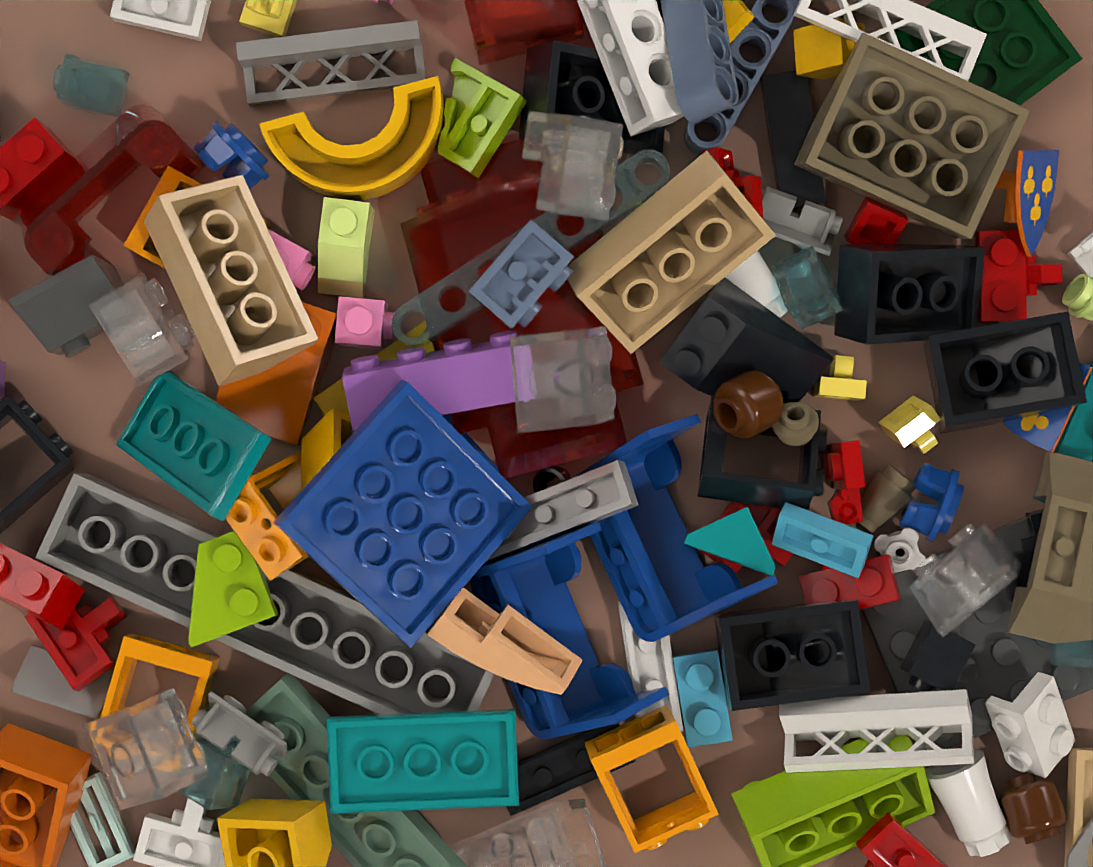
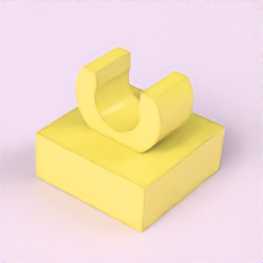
M246 0L239 22L242 26L275 37H285L297 0Z
M835 355L833 362L830 364V377H819L814 383L813 397L854 401L865 399L867 381L852 379L854 357Z
M914 395L878 422L885 434L904 448L910 444L913 448L918 447L921 453L925 454L938 444L929 428L941 419L930 404Z

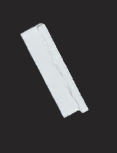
M799 0L793 15L857 43L861 33H865L858 30L852 15V11H857L880 21L883 29L868 35L877 38L886 34L888 42L881 41L966 81L969 80L987 35L910 0H832L839 4L841 10L827 16L810 9L811 0ZM844 16L846 24L835 19ZM899 29L922 39L925 47L914 52L902 49L894 30ZM937 47L964 58L959 72L943 66L936 49ZM928 52L930 60L919 55Z
M967 689L834 697L779 705V717L785 732L784 767L786 773L974 764L972 713ZM962 732V748L941 749L933 743L943 733ZM908 735L916 741L907 751L894 752L887 746L895 736ZM850 738H863L869 743L859 754H847L840 748ZM816 740L823 746L813 756L796 757L797 741Z

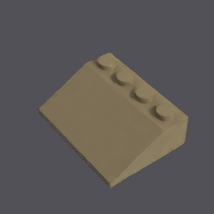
M861 33L817 113L794 165L859 195L867 196L949 236L960 239H972L1030 110L877 38Z

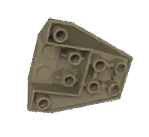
M1047 451L1036 497L1044 498L1046 501L1027 587H1016L1006 632L1054 644L1093 640V462Z

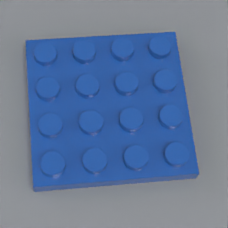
M401 380L273 523L396 637L411 648L533 506L408 381Z

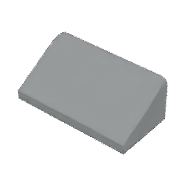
M31 645L13 683L11 692L93 719H99L114 671L109 669L78 692L72 689L45 648Z

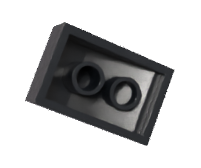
M556 40L527 48L523 97L527 102L521 110L518 139L560 147L648 156L663 155L665 126L630 136L596 49Z
M887 243L840 245L834 335L869 345L926 341L928 336L979 327L985 247Z
M723 278L715 285L659 363L694 389L710 396L715 395L717 389L723 383L744 372L756 370L765 373L779 386L783 404L800 402L833 362L834 357L727 278Z
M1068 311L928 336L924 344L936 413L941 419L938 422L940 434L989 426L1087 403Z
M857 599L714 614L726 702L731 711L871 693Z

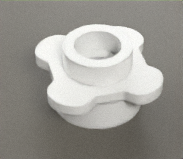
M906 527L902 531H896L889 535L880 534L875 539L874 547L881 553V556H891L895 573L909 569L920 571L926 564V557L919 551V534L913 528ZM903 549L905 553L903 556L896 555V550Z

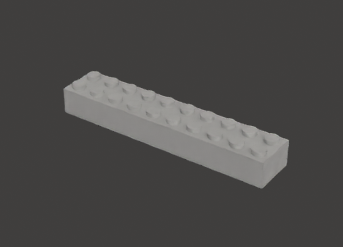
M74 473L35 558L190 628L198 545L223 534L91 474ZM294 566L271 581L262 570L278 615L214 639L380 715L478 711L494 676V673L476 666L429 637L427 634L430 628L410 648L348 591Z

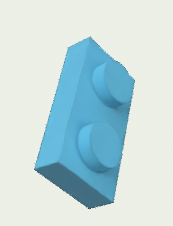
M785 502L778 517L772 545L859 578L866 562L873 535Z
M710 649L672 656L688 748L732 741L718 650Z

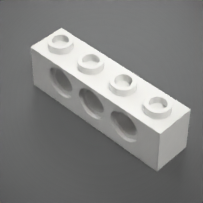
M577 0L630 136L672 124L684 117L676 100L665 25L660 15L657 1Z

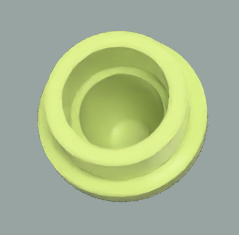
M1080 274L1074 278L1063 294L1062 302L1069 307V313L1075 318L1082 317L1093 320V277H1089L1087 274Z

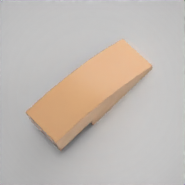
M464 587L444 609L427 634L451 652L480 668L513 682L559 695L566 690L583 661L510 605H507L499 614Z

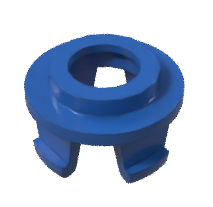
M215 121L211 125L213 129L201 143L198 141L194 146L198 157L211 171H216L230 162L222 176L228 179L243 175L249 190L261 179L266 181L270 177V174L263 167L268 162V159L232 123L225 128L218 121Z
M923 463L914 479V483L917 485L916 490L936 500L937 504L934 506L910 502L908 507L902 511L899 525L903 528H913L917 532L926 535V540L933 542L938 532L945 535L948 532L958 509L964 486L957 483L959 471L952 469L951 472L932 467L933 464Z

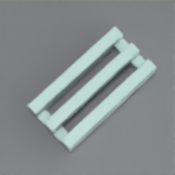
M101 772L87 777L82 788L84 792L81 801L107 858L100 861L78 810L73 813L70 826L88 867H112L134 857L135 848ZM90 786H92L121 850L120 853L116 852L88 790Z

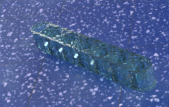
M655 150L640 151L533 221L568 252H571L637 209L666 185L670 175L669 163L660 152ZM642 164L654 165L659 170L660 180L655 184L645 185L636 178L635 169ZM603 189H613L620 194L622 203L617 209L605 210L597 204L596 195ZM565 214H575L582 220L583 228L574 236L564 235L558 230L556 225L558 219ZM524 227L400 306L392 318V329L395 336L409 347H422L483 309L485 306L468 291L479 280L481 269L485 265L493 263ZM451 288H457L466 294V303L457 312H448L441 307L443 293ZM419 313L426 318V330L419 337L409 338L402 331V323L408 315Z

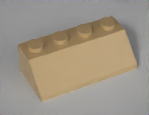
M706 150L568 265L573 272L567 280L576 296L632 354L776 235Z
M243 175L158 196L144 219V223L218 386L260 374L312 346L319 340Z

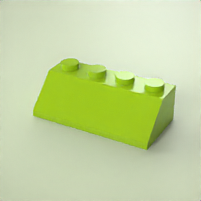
M908 735L895 736L887 744L894 752L907 751L913 745ZM860 738L842 745L840 748L847 754H859L869 743ZM924 766L786 773V770L764 780L750 782L742 789L731 793L761 867H810L857 847L856 842L887 812L891 813L904 826L935 813Z

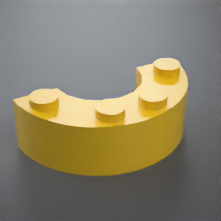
M438 76L394 87V108L389 123L376 137L362 144L340 145L325 140L314 130L304 112L259 123L267 145L275 157L300 183L332 198L366 200L399 189L413 179L427 164L440 139L444 122V99Z

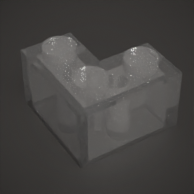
M529 111L522 158L543 161L536 209L608 221L610 208L613 206L616 197L614 180L617 161L623 152V139L621 137L623 124L577 116Z
M143 272L95 298L89 304V307L138 386L147 383L189 359L194 347L192 338L196 336L189 320L183 313L176 315L171 306L167 309L164 308L163 305L169 303L164 290L155 278L148 281Z

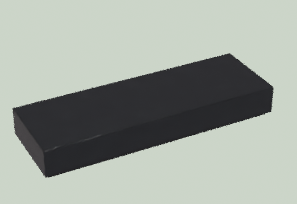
M796 71L762 75L760 82L776 189L797 197L793 210L803 208L806 200L821 206L825 205L827 202L823 178L794 165L814 121L808 77L796 75Z
M617 723L587 730L517 761L519 806H506L510 816L599 778L588 755L585 742L619 727L620 724ZM633 759V760H631V761H629V762H627V763H625V764H622V765H620V766H618V767H616V768H614V769H612V770H610V771L613 772V771H615V770H618V769H620V768H622V767H624V766H627V765H629V764H631V763H634V762H636V761H635V759Z

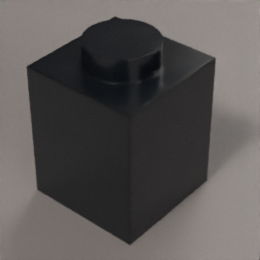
M924 620L900 669L912 675L908 682L909 684L924 692L936 691L937 688L942 691L953 690L976 644L931 621Z

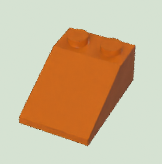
M304 302L302 304L319 340L312 346L260 374L219 386L216 398L218 403L266 435L299 446L314 403L313 398L317 394L335 342L337 319L336 313Z
M10 723L3 727L0 731V867L57 866L71 828V818L73 813L77 811L84 792L82 788L87 779L92 754Z

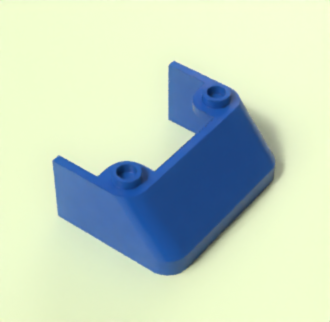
M698 414L646 430L576 475L579 476L616 460L624 461L638 506L600 520L599 524L602 530L590 535L634 632L638 637L647 642H654L778 584L775 575H772L743 588L731 567L724 563H714L704 568L696 549L683 544L688 532L666 486L678 479L682 469L681 457L673 440L701 423Z
M599 521L485 565L471 578L473 595L500 614L507 605H510L583 660L568 687L561 695L534 689L508 680L527 728L539 739H550L617 724L669 696L666 687L636 694L631 677L619 665L614 663L599 665L566 584V582L576 578L581 571V554L575 542L601 531Z

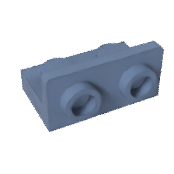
M531 219L468 292L510 329L517 322L525 328L543 307L536 301L548 287L556 292L572 274L573 270L567 265L574 256Z

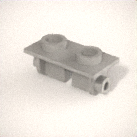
M766 186L765 190L761 189L763 220L774 232L775 237L794 243L803 251L809 253L819 252L830 256L834 234H838L843 221L842 217L835 215L836 210L806 200L801 213L797 214L792 212L797 197Z
M210 691L208 694L210 711L207 712L201 709L192 720L191 724L197 728L196 733L222 751L225 750L233 738H236L240 742L232 751L231 757L256 775L262 772L264 775L269 776L278 764V760L273 756L276 754L283 760L287 757V743L283 741L285 738L283 733L267 721H262L261 724H258L245 715L247 713L246 708L233 697L225 695L223 698H220Z

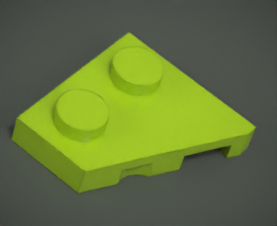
M455 58L451 65V72L455 75L452 98H446L443 114L445 126L440 133L437 153L479 178L527 100L519 93Z
M235 531L198 545L188 638L190 648L278 615L261 567Z

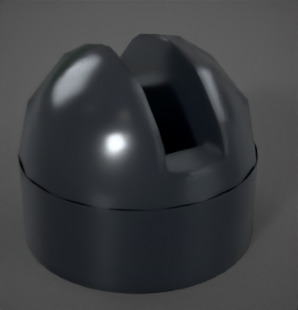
M557 465L547 466L536 473L533 479L534 492L537 493L547 489L546 483L558 477L562 483L571 479V476L564 467Z

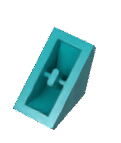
M748 507L687 534L683 543L770 576L774 574L776 568Z

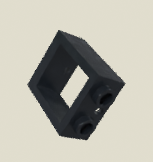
M8 395L0 401V429L13 420L55 465L0 512V534L75 469L68 459L74 453L71 448L56 433L52 434L49 438L37 426L42 421V418L24 399L17 405Z
M712 395L705 421L697 497L780 509L787 502L808 510L813 496H821L824 483V469L817 468L818 456L824 455L827 443V429L820 428L821 410H815L819 417V426L816 433L809 442L801 445L798 483L722 472L726 431L716 422L713 411L715 395ZM772 427L758 434L778 437Z

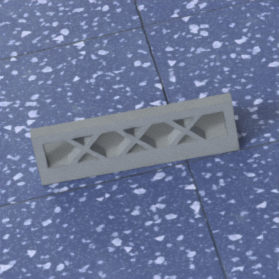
M418 20L236 42L237 58L243 67L247 104L249 106L392 89L397 86L427 79L422 36ZM414 50L416 74L397 76L385 66L395 52ZM376 54H384L379 61L375 59L373 56H371ZM362 56L374 65V68L364 80L352 81L340 72L352 57ZM339 59L335 66L327 62L328 60ZM318 62L330 71L319 86L307 87L296 78L306 63ZM294 65L290 72L282 66ZM273 67L285 76L275 91L257 93L255 69ZM380 71H382L385 75L388 76L383 78H375ZM335 77L343 81V83L331 84ZM291 82H293L296 86L299 87L295 89H287Z

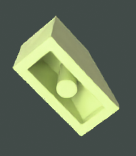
M324 197L318 238V294L364 298L375 212L369 202Z

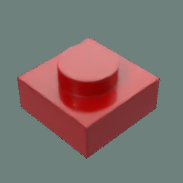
M866 196L844 235L846 241L852 244H895L909 219L906 214Z

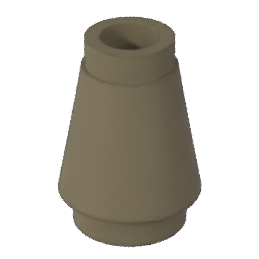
M888 464L882 472L877 470L861 499L863 522L859 523L874 533L879 526L914 498L911 494L917 488V485L891 464Z

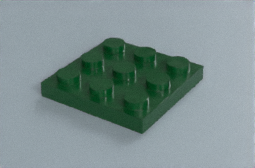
M934 0L926 6L930 10L987 34L968 81L1020 106L1083 59L1039 0ZM899 29L894 30L902 49L914 52L925 47L922 39ZM937 47L936 49L943 66L959 72L964 58ZM928 52L919 55L930 60Z

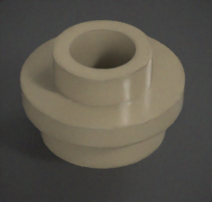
M805 403L783 404L781 419L772 425V429L783 443L792 446L803 445L809 442L816 433L819 426V417L815 409Z

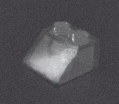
M606 326L558 329L509 337L518 432L586 426L614 420L616 393L611 385L610 361L612 358V346L607 338Z
M985 522L976 529L968 523L948 540L953 546L949 552L940 559L932 553L912 570L917 578L909 587L942 637L947 635L1018 577L1021 569V562Z
M174 688L149 696L82 725L117 811L165 798L210 775L205 764L204 751L194 738L187 721L186 708L177 697Z

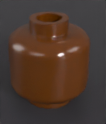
M756 370L744 372L723 383L717 389L714 398L713 411L716 422L724 431L742 439L753 437L772 427L773 424L781 419L783 412V398L779 386L765 373Z
M1033 773L1008 780L1010 790L1003 792L999 796L998 802L1011 836L1019 839L1024 838L1027 845L1061 834L1059 826L1065 823L1067 817L1055 784L1047 779L1037 781Z

